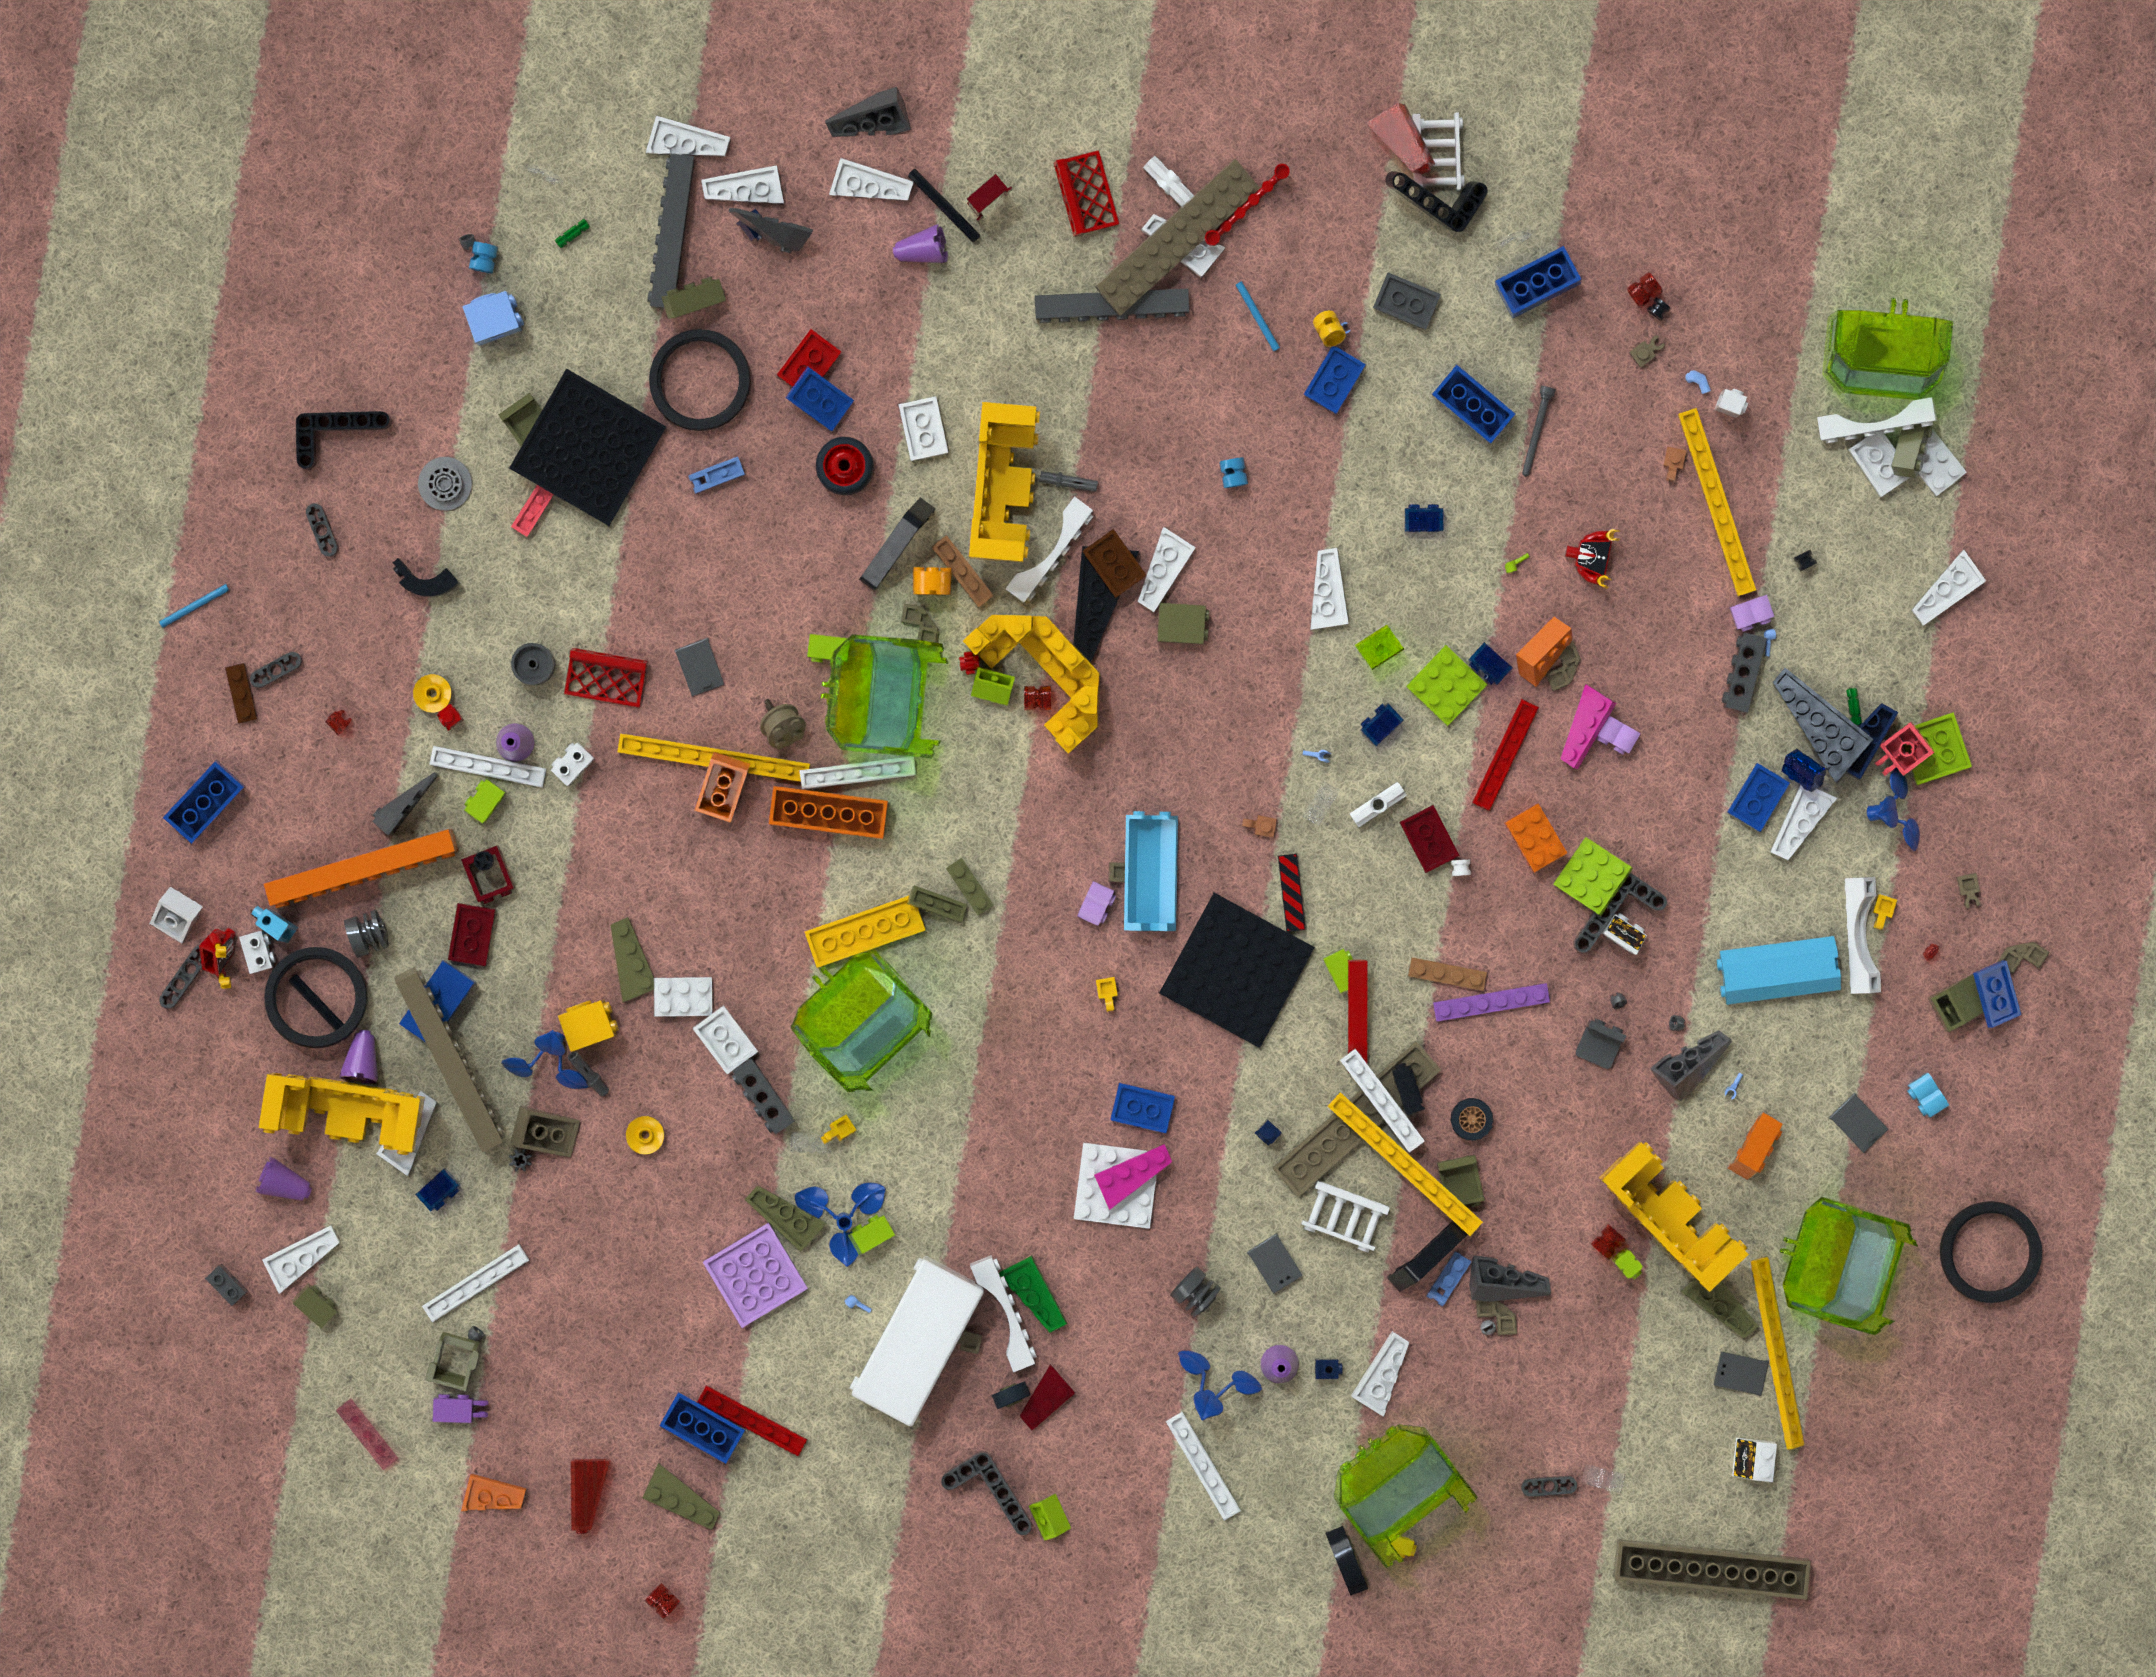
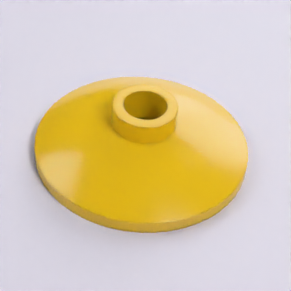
M425 675L414 686V701L420 709L426 712H439L451 700V687L447 680L439 675ZM431 690L436 691L437 694L435 697L430 696L429 693Z
M641 1116L634 1119L628 1125L626 1140L633 1151L639 1154H651L661 1147L664 1141V1130L660 1122L655 1118ZM644 1131L649 1133V1137L646 1139L642 1137Z

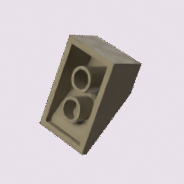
M520 1106L510 1143L518 1148L571 1157L580 1120Z

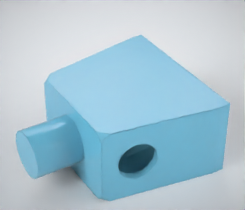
M257 906L251 913L257 919L255 924L278 941L288 943L298 929L296 925L271 909L266 908L263 910Z

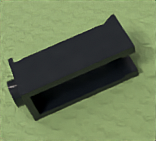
M1405 1062L1395 1065L1392 1073L1405 1113L1409 1115L1425 1110V1108L1421 1105L1423 1101L1413 1070H1409L1411 1065H1406Z

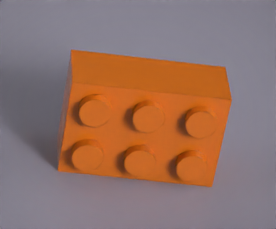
M713 752L694 811L731 823L750 763Z
M1539 803L1504 822L1532 872L1535 873L1567 854L1566 849Z

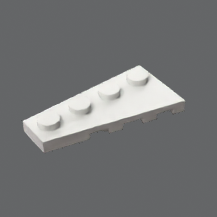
M656 116L646 154L673 153L698 156H726L730 137Z
M840 158L829 195L908 200L914 181Z
M1153 214L1141 231L1150 236L1167 220ZM1204 239L1180 262L1202 278L1225 247L1221 245L1209 246Z
M1163 527L1138 602L1154 612L1196 547Z
M1962 550L1912 609V612L1922 626L1986 581L1965 550Z
M420 1091L418 1096L425 1097L421 1127L417 1131L414 1152H409V1155L397 1154V1150L384 1149V1145H382L376 1153L407 1176L410 1173L437 1101Z
M331 1225L262 1259L278 1293L280 1294L324 1257L340 1243V1240Z
M1392 1331L1351 1395L1354 1399L1383 1417L1409 1342Z

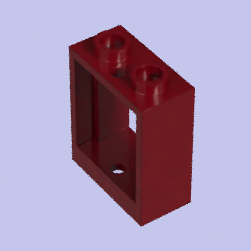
M499 845L484 851L496 856L507 886L485 895H481L470 867L474 863L476 854L461 859L478 902L483 901V904L494 901V896L501 894V897L512 894L511 890L515 888Z

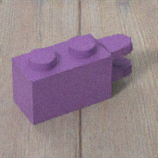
M438 1394V1397L433 1399V1422L472 1423L473 1417H488V1413L485 1411L473 1412L474 1405L486 1406L488 1401L474 1400V1398H469L468 1394H458V1398L450 1397V1394Z

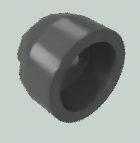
M466 234L459 238L462 248L469 250L471 246L473 249L475 242L473 234Z
M1617 992L1616 996L1612 995L1610 998L1614 1009L1622 1008L1627 1004L1625 996Z
M1677 1015L1671 1016L1669 1020L1670 1029L1673 1031L1683 1030L1685 1028L1684 1018Z
M472 1326L468 1331V1339L480 1341L485 1335L476 1326Z

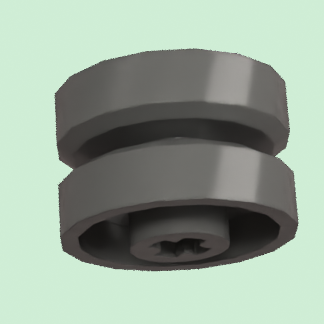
M527 643L520 646L514 652L511 660L512 672L515 677L522 683L533 686L547 682L554 674L556 666L555 658L551 651L537 643ZM532 660L536 662L534 668L529 666Z

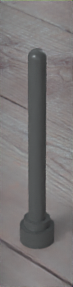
M1541 386L1539 393L1542 399L1522 471L1524 477L1530 474L1548 403L1555 395L1556 389L1547 386Z

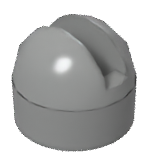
M1485 1320L1481 1323L1480 1329L1483 1334L1492 1335L1496 1331V1325L1493 1321ZM1492 1324L1493 1328L1485 1332L1484 1329Z

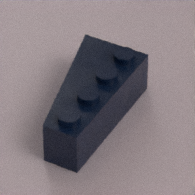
M1881 703L1859 726L1874 741L1849 769L1848 775L1859 781L1861 780L1898 715L1897 711Z

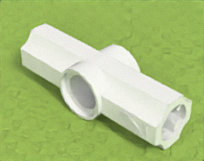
M1156 156L1151 158L1143 167L1157 182L1156 184L1162 187L1165 193L1170 195L1181 207L1194 196L1181 183V179L1172 170H1168Z
M1396 782L1351 812L1350 816L1359 828L1407 795L1400 784ZM1376 799H1380L1383 802L1381 810H1375L1373 807V802Z

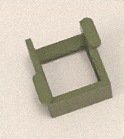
M443 1332L438 1342L434 1362L428 1365L426 1381L466 1391L470 1383L472 1370L476 1368L479 1356L477 1350L480 1342ZM445 1343L472 1351L466 1376L439 1369Z

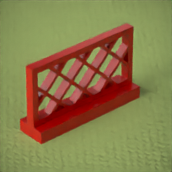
M1099 150L1066 159H1059L1053 163L1073 237L1119 225ZM1096 156L1098 164L1095 169L1085 164L1088 157ZM1074 161L1081 166L1075 174L1069 170L1067 163ZM1082 167L1092 172L1088 181L1078 175ZM1094 174L1102 177L1103 182L1100 187L1090 183ZM1076 178L1086 183L1082 192L1074 189L1073 183ZM1088 185L1097 190L1093 199L1083 194ZM1099 192L1107 196L1108 201L1105 206L1095 201ZM1081 197L1091 202L1086 211L1079 207L1078 202ZM1093 204L1103 209L1098 218L1089 213ZM1104 211L1112 214L1114 222L1106 223L1100 219ZM1086 215L1096 220L1094 226L1087 229L1084 225Z
M578 648L570 650L564 694L640 707L648 661ZM574 661L581 662L586 668L578 675L573 669ZM595 665L601 666L604 671L597 678L590 670ZM614 668L619 669L623 674L617 681H614L609 674ZM588 671L593 681L585 686L579 676ZM632 672L641 673L640 681L634 685L628 675ZM607 675L612 684L604 689L598 679ZM626 678L631 687L622 692L616 683ZM575 679L583 687L577 692L569 690L570 682ZM594 682L601 689V692L597 695L591 694L587 689ZM613 685L620 693L616 698H610L606 693V690ZM634 689L638 695L637 702L628 701L624 694Z

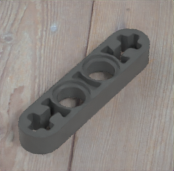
M199 945L192 950L159 998L162 1007H174L202 969V964L199 965L196 961L191 960L192 956L197 958L199 955L197 952ZM188 963H193L196 966V971L193 974L186 972V965ZM177 979H183L185 982V986L181 990L175 987ZM171 987V989L174 992L179 993V995L177 997V995L174 994L171 998L173 1003H168L166 1005V1000L164 999V996H170L172 991H169V989Z

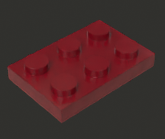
M1434 805L1399 822L1425 873L1460 856Z
M457 903L448 960L481 966L487 965L496 909Z

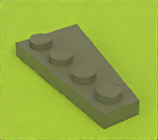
M629 917L610 925L623 1003L654 990V976Z
M759 1185L744 1199L800 1252L827 1224L825 1221Z
M1695 1278L1680 1291L1744 1339L1759 1327L1722 1281L1709 1292Z
M658 1463L642 1498L712 1530L720 1511Z

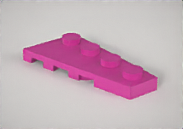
M1585 684L1560 758L1575 769H1578L1616 705L1614 701Z
M1165 1144L1094 1174L1109 1210L1172 1162Z

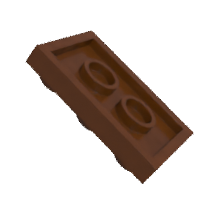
M1114 529L1082 551L1115 598L1147 576Z

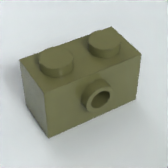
M308 1283L293 1299V1304L322 1329L337 1313V1308L335 1307L337 1304L330 1297L326 1299L321 1294L322 1290L315 1284L311 1286Z

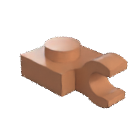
M1667 446L1663 466L1668 467L1667 481H1675L1676 470L1683 469L1686 450Z
M1258 815L1257 821L1243 818L1242 826L1255 828L1254 834L1273 838L1277 819Z

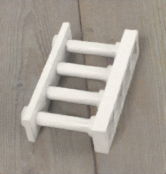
M1459 112L1454 113V120L1424 121V119H1420V114H1412L1414 181L1424 188L1426 186L1456 185V191H1461V187H1464V175H1461L1459 137V129L1463 128L1462 117H1459ZM1454 127V139L1425 140V138H1421V130H1424V128ZM1425 147H1455V158L1425 159V157H1422L1421 150L1425 149ZM1430 166H1455L1456 177L1426 178V176H1422V169Z
M1317 1180L1314 1188L1318 1189L1317 1193L1319 1194L1309 1221L1302 1220L1301 1222L1302 1225H1305L1304 1229L1314 1233L1315 1230L1354 1243L1359 1245L1358 1249L1369 1252V1250L1374 1251L1375 1246L1370 1245V1241L1379 1217H1382V1214L1387 1215L1390 1207ZM1328 1194L1336 1196L1335 1200L1337 1201L1327 1228L1316 1225L1325 1197H1328ZM1348 1200L1354 1202V1210L1346 1232L1343 1235L1335 1232L1334 1228L1342 1206ZM1367 1207L1372 1209L1371 1213L1373 1214L1363 1241L1352 1238L1361 1210Z

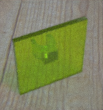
M1388 625L1383 626L1355 644V647L1372 670L1405 650Z

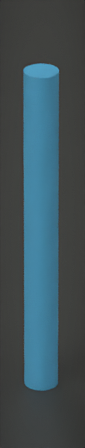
M1243 282L1237 283L1236 287L1273 352L1280 347Z
M227 584L159 621L161 627L168 626L228 592Z

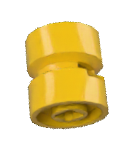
M1334 311L1321 312L1314 318L1313 325L1326 347L1336 346L1345 339V330Z

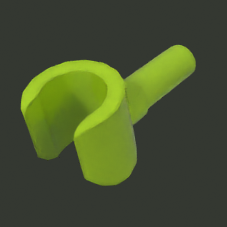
M1526 553L1518 559L1507 562L1505 564L1506 572L1517 571L1516 564L1529 558V554Z

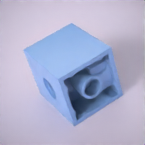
M507 291L498 294H487L472 300L470 304L462 306L474 341L479 346L522 331L521 326L524 325L521 315L515 311V308L518 307L515 297Z

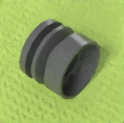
M376 909L370 911L372 920L367 912L363 914L364 923H361L357 916L344 920L350 945L357 958L370 954V944H372L376 951L380 950L379 942L383 949L389 947L386 926Z
M1198 1266L1193 1268L1170 1294L1179 1304L1186 1299L1189 1301L1185 1307L1186 1311L1195 1306L1191 1312L1194 1318L1213 1303L1221 1289L1218 1285L1212 1290L1209 1289L1214 1283L1213 1280L1203 1284L1202 1281L1206 1274Z

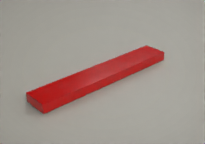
M1523 699L1520 700L1472 801L1473 804L1490 811L1539 708L1538 706Z
M1348 960V1053L1356 1049L1367 1064L1368 961Z
M707 1385L697 1403L796 1456H799L807 1441L801 1435Z

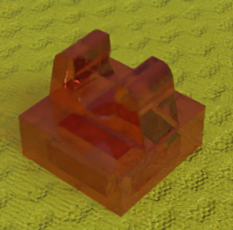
M344 710L333 712L325 721L338 736L344 732L352 721L351 718L344 720L341 717L345 712Z

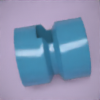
M474 242L472 249L474 257L470 258L469 269L493 274L495 265L493 259L497 256L498 247L491 244Z
M1244 457L1219 462L1220 470L1224 473L1222 477L1224 488L1248 484L1247 474L1243 472L1245 469Z

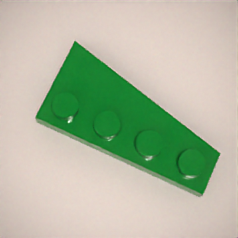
M1032 1255L999 1272L1000 1277H1005L1011 1290L1021 1298V1301L1028 1306L1049 1333L1067 1324Z

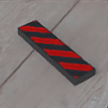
M1297 854L1279 855L1278 864L1286 932L1306 930Z

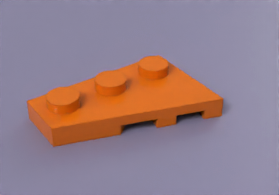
M471 1474L461 1511L520 1509L523 1505L527 1488Z

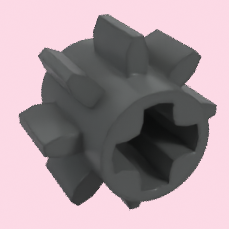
M515 1149L516 1155H509L512 1159L509 1166L514 1165L516 1172L519 1168L526 1171L525 1165H532L528 1161L532 1154L527 1156L525 1154L526 1149H523L521 1153H519L518 1149ZM522 1155L525 1163L518 1165L516 1157L518 1158Z

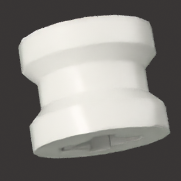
M1470 859L1451 861L1454 867L1452 876L1471 875L1469 870Z

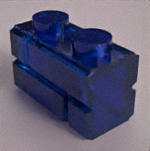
M1409 504L1408 508L1404 509V532H1443V508H1439V504H1428V508H1420L1419 504Z
M1485 642L1468 659L1471 662L1469 666L1476 672L1480 670L1485 675L1483 678L1490 685L1493 683L1498 685L1513 668Z
M1382 703L1374 711L1376 715L1372 719L1367 717L1360 724L1362 726L1360 731L1375 747L1404 721L1390 704L1384 706Z
M1795 749L1785 756V764H1783L1781 772L1786 774L1789 779L1796 781L1805 790L1810 792L1823 785L1827 770L1825 767L1799 749Z
M444 1168L415 1195L429 1211L434 1209L438 1211L445 1205L444 1200L448 1196L452 1198L460 1191L458 1187L461 1184Z

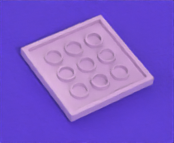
M769 1222L703 1261L741 1328L808 1289Z

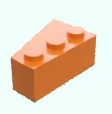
M1553 617L1516 654L1519 675L1537 687L1564 649L1571 643L1573 639L1572 629L1556 617Z
M1764 1112L1759 1115L1746 1136L1742 1148H1739L1737 1151L1738 1155L1735 1161L1729 1165L1728 1169L1746 1180L1757 1172L1760 1173L1765 1166L1763 1162L1765 1157H1769L1774 1149L1772 1146L1774 1140L1777 1141L1782 1134L1780 1129L1783 1124Z

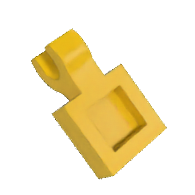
M1881 894L1877 895L1872 912L1878 914L1874 928L1883 929L1886 917L1892 918L1897 899Z
M1115 977L1096 980L1099 999L1105 998L1107 1012L1113 1011L1112 997L1118 996Z
M844 1115L829 1125L831 1130L823 1134L824 1136L821 1137V1140L824 1144L830 1142L835 1137L841 1141L855 1133L856 1128L848 1116Z

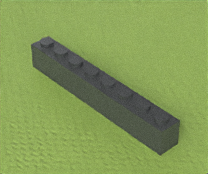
M671 153L670 158L666 160V169H669L668 177H664L663 188H666L665 196L661 197L660 207H663V214L659 215L658 226H661L660 234H656L655 245H658V251L653 255L655 272H651L650 283H653L652 291L648 292L647 302H650V306L653 308L665 309L661 296L667 295L666 291L678 286L695 161L694 156Z
M1188 289L1148 290L1121 316L1116 313L1100 293L1035 295L1036 320H1040V323H1051V319H1059L1061 323L1070 322L1072 318H1078L1079 322L1090 321L1089 318L1097 317V321L1109 320V317H1116V320H1126L1128 316H1136V319H1146L1147 315H1155V318H1166V314H1174V317H1185V313H1189Z

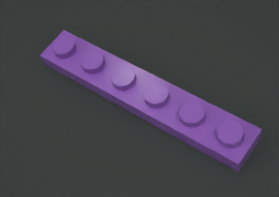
M1547 983L1433 1002L1437 1022L1548 1003L1550 999Z

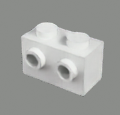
M1724 389L1720 393L1714 410L1736 418L1745 413L1748 402H1745L1747 397L1743 396L1744 392L1737 389L1731 391Z
M571 743L565 750L566 755L562 759L558 757L551 764L553 766L551 771L567 786H570L595 759L579 743L575 745Z
M264 930L239 937L250 974L274 967L276 958L274 952L269 950L268 945L271 944L268 933L265 934Z

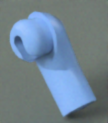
M1695 370L1686 374V381L1688 383H1697L1702 394L1711 391L1704 374Z

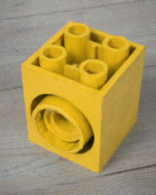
M605 999L594 1003L591 1000L567 1008V1013L558 1015L571 1052L617 1035L616 1031H619L616 1020H612L610 1013H612L611 1005L609 1002H605Z

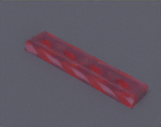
M352 1398L336 1410L382 1470L399 1458Z

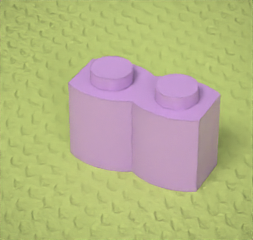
M1767 595L1729 608L1736 629L1741 628L1742 632L1752 629V624L1758 622L1760 625L1771 622L1770 618L1774 617Z
M1609 716L1599 732L1597 740L1605 745L1608 742L1615 746V751L1624 755L1625 752L1630 753L1640 733Z
M1093 881L1077 917L1097 926L1099 923H1104L1108 915L1105 910L1108 905L1112 906L1116 897L1113 895L1114 890Z

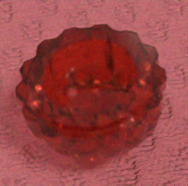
M1930 944L1925 949V952H1923L1924 958L1927 961L1931 960L1939 951V946Z

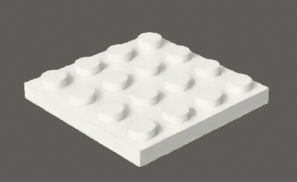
M1083 1143L1074 1219L1150 1229L1157 1174L1110 1210L1094 1176L1096 1173L1147 1151Z

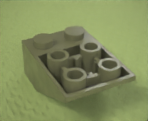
M1973 973L1928 997L1946 1032H1951L1983 1013Z

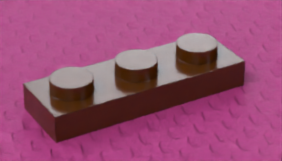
M245 663L225 667L238 724L256 720L257 715Z

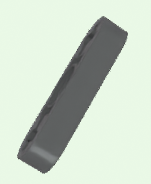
M312 503L306 508V516L319 549L325 556H334L338 551V545L324 509L321 505ZM313 507L320 510L317 515L319 519L323 518L324 521L313 524V521H317L314 515H310ZM323 524L327 527V533L320 536L317 533V527ZM329 535L331 539H327L328 543L334 545L331 553L324 551L326 547L325 541L320 542V539H325Z
M289 652L254 671L250 676V682L253 686L262 688L299 668L302 664V658L296 652ZM291 655L297 657L296 665H287L288 670L285 671V666L280 661L284 660V663L290 660L289 657ZM274 664H278L281 667L279 675L271 673V667ZM267 668V673L272 679L269 680L268 677L262 679V684L259 682L255 683L256 674L259 676L266 674L264 670Z
M1572 1476L1528 1478L1521 1484L1522 1492L1530 1497L1571 1494L1577 1488V1482ZM1568 1479L1571 1483H1574L1573 1486H1570V1490L1562 1486L1560 1487L1561 1491H1557L1558 1483L1556 1480H1560V1484L1566 1483ZM1537 1481H1541L1540 1488L1542 1492H1538V1488L1532 1489L1531 1493L1525 1489L1529 1482L1533 1486H1537ZM1546 1481L1554 1482L1555 1486L1552 1491L1544 1489Z

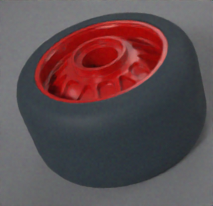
M838 437L830 440L821 448L816 459V472L820 482L829 491L838 495L858 493L868 485L874 471L873 458L868 448L859 440L851 437ZM846 460L850 463L848 470H840L839 464L841 461Z

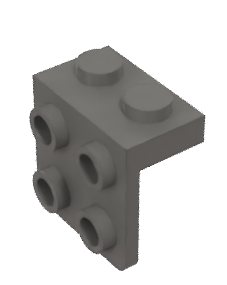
M1596 1018L1594 1021L1589 1020L1575 1054L1582 1059L1610 1069L1621 1043L1625 1041L1626 1035L1622 1034L1624 1030L1615 1026L1612 1029L1605 1027L1606 1022Z

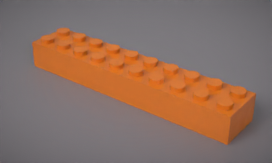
M447 829L264 883L263 885L269 905L282 908L290 905L289 901L294 900V903L308 900L307 896L309 895L313 897L326 895V890L331 889V892L345 889L344 885L346 884L356 886L363 884V879L368 878V881L380 879L383 873L390 876L400 873V868L410 870L419 867L418 863L421 862L424 865L437 862L436 858L442 857V859L455 856L454 852L459 850L453 829Z

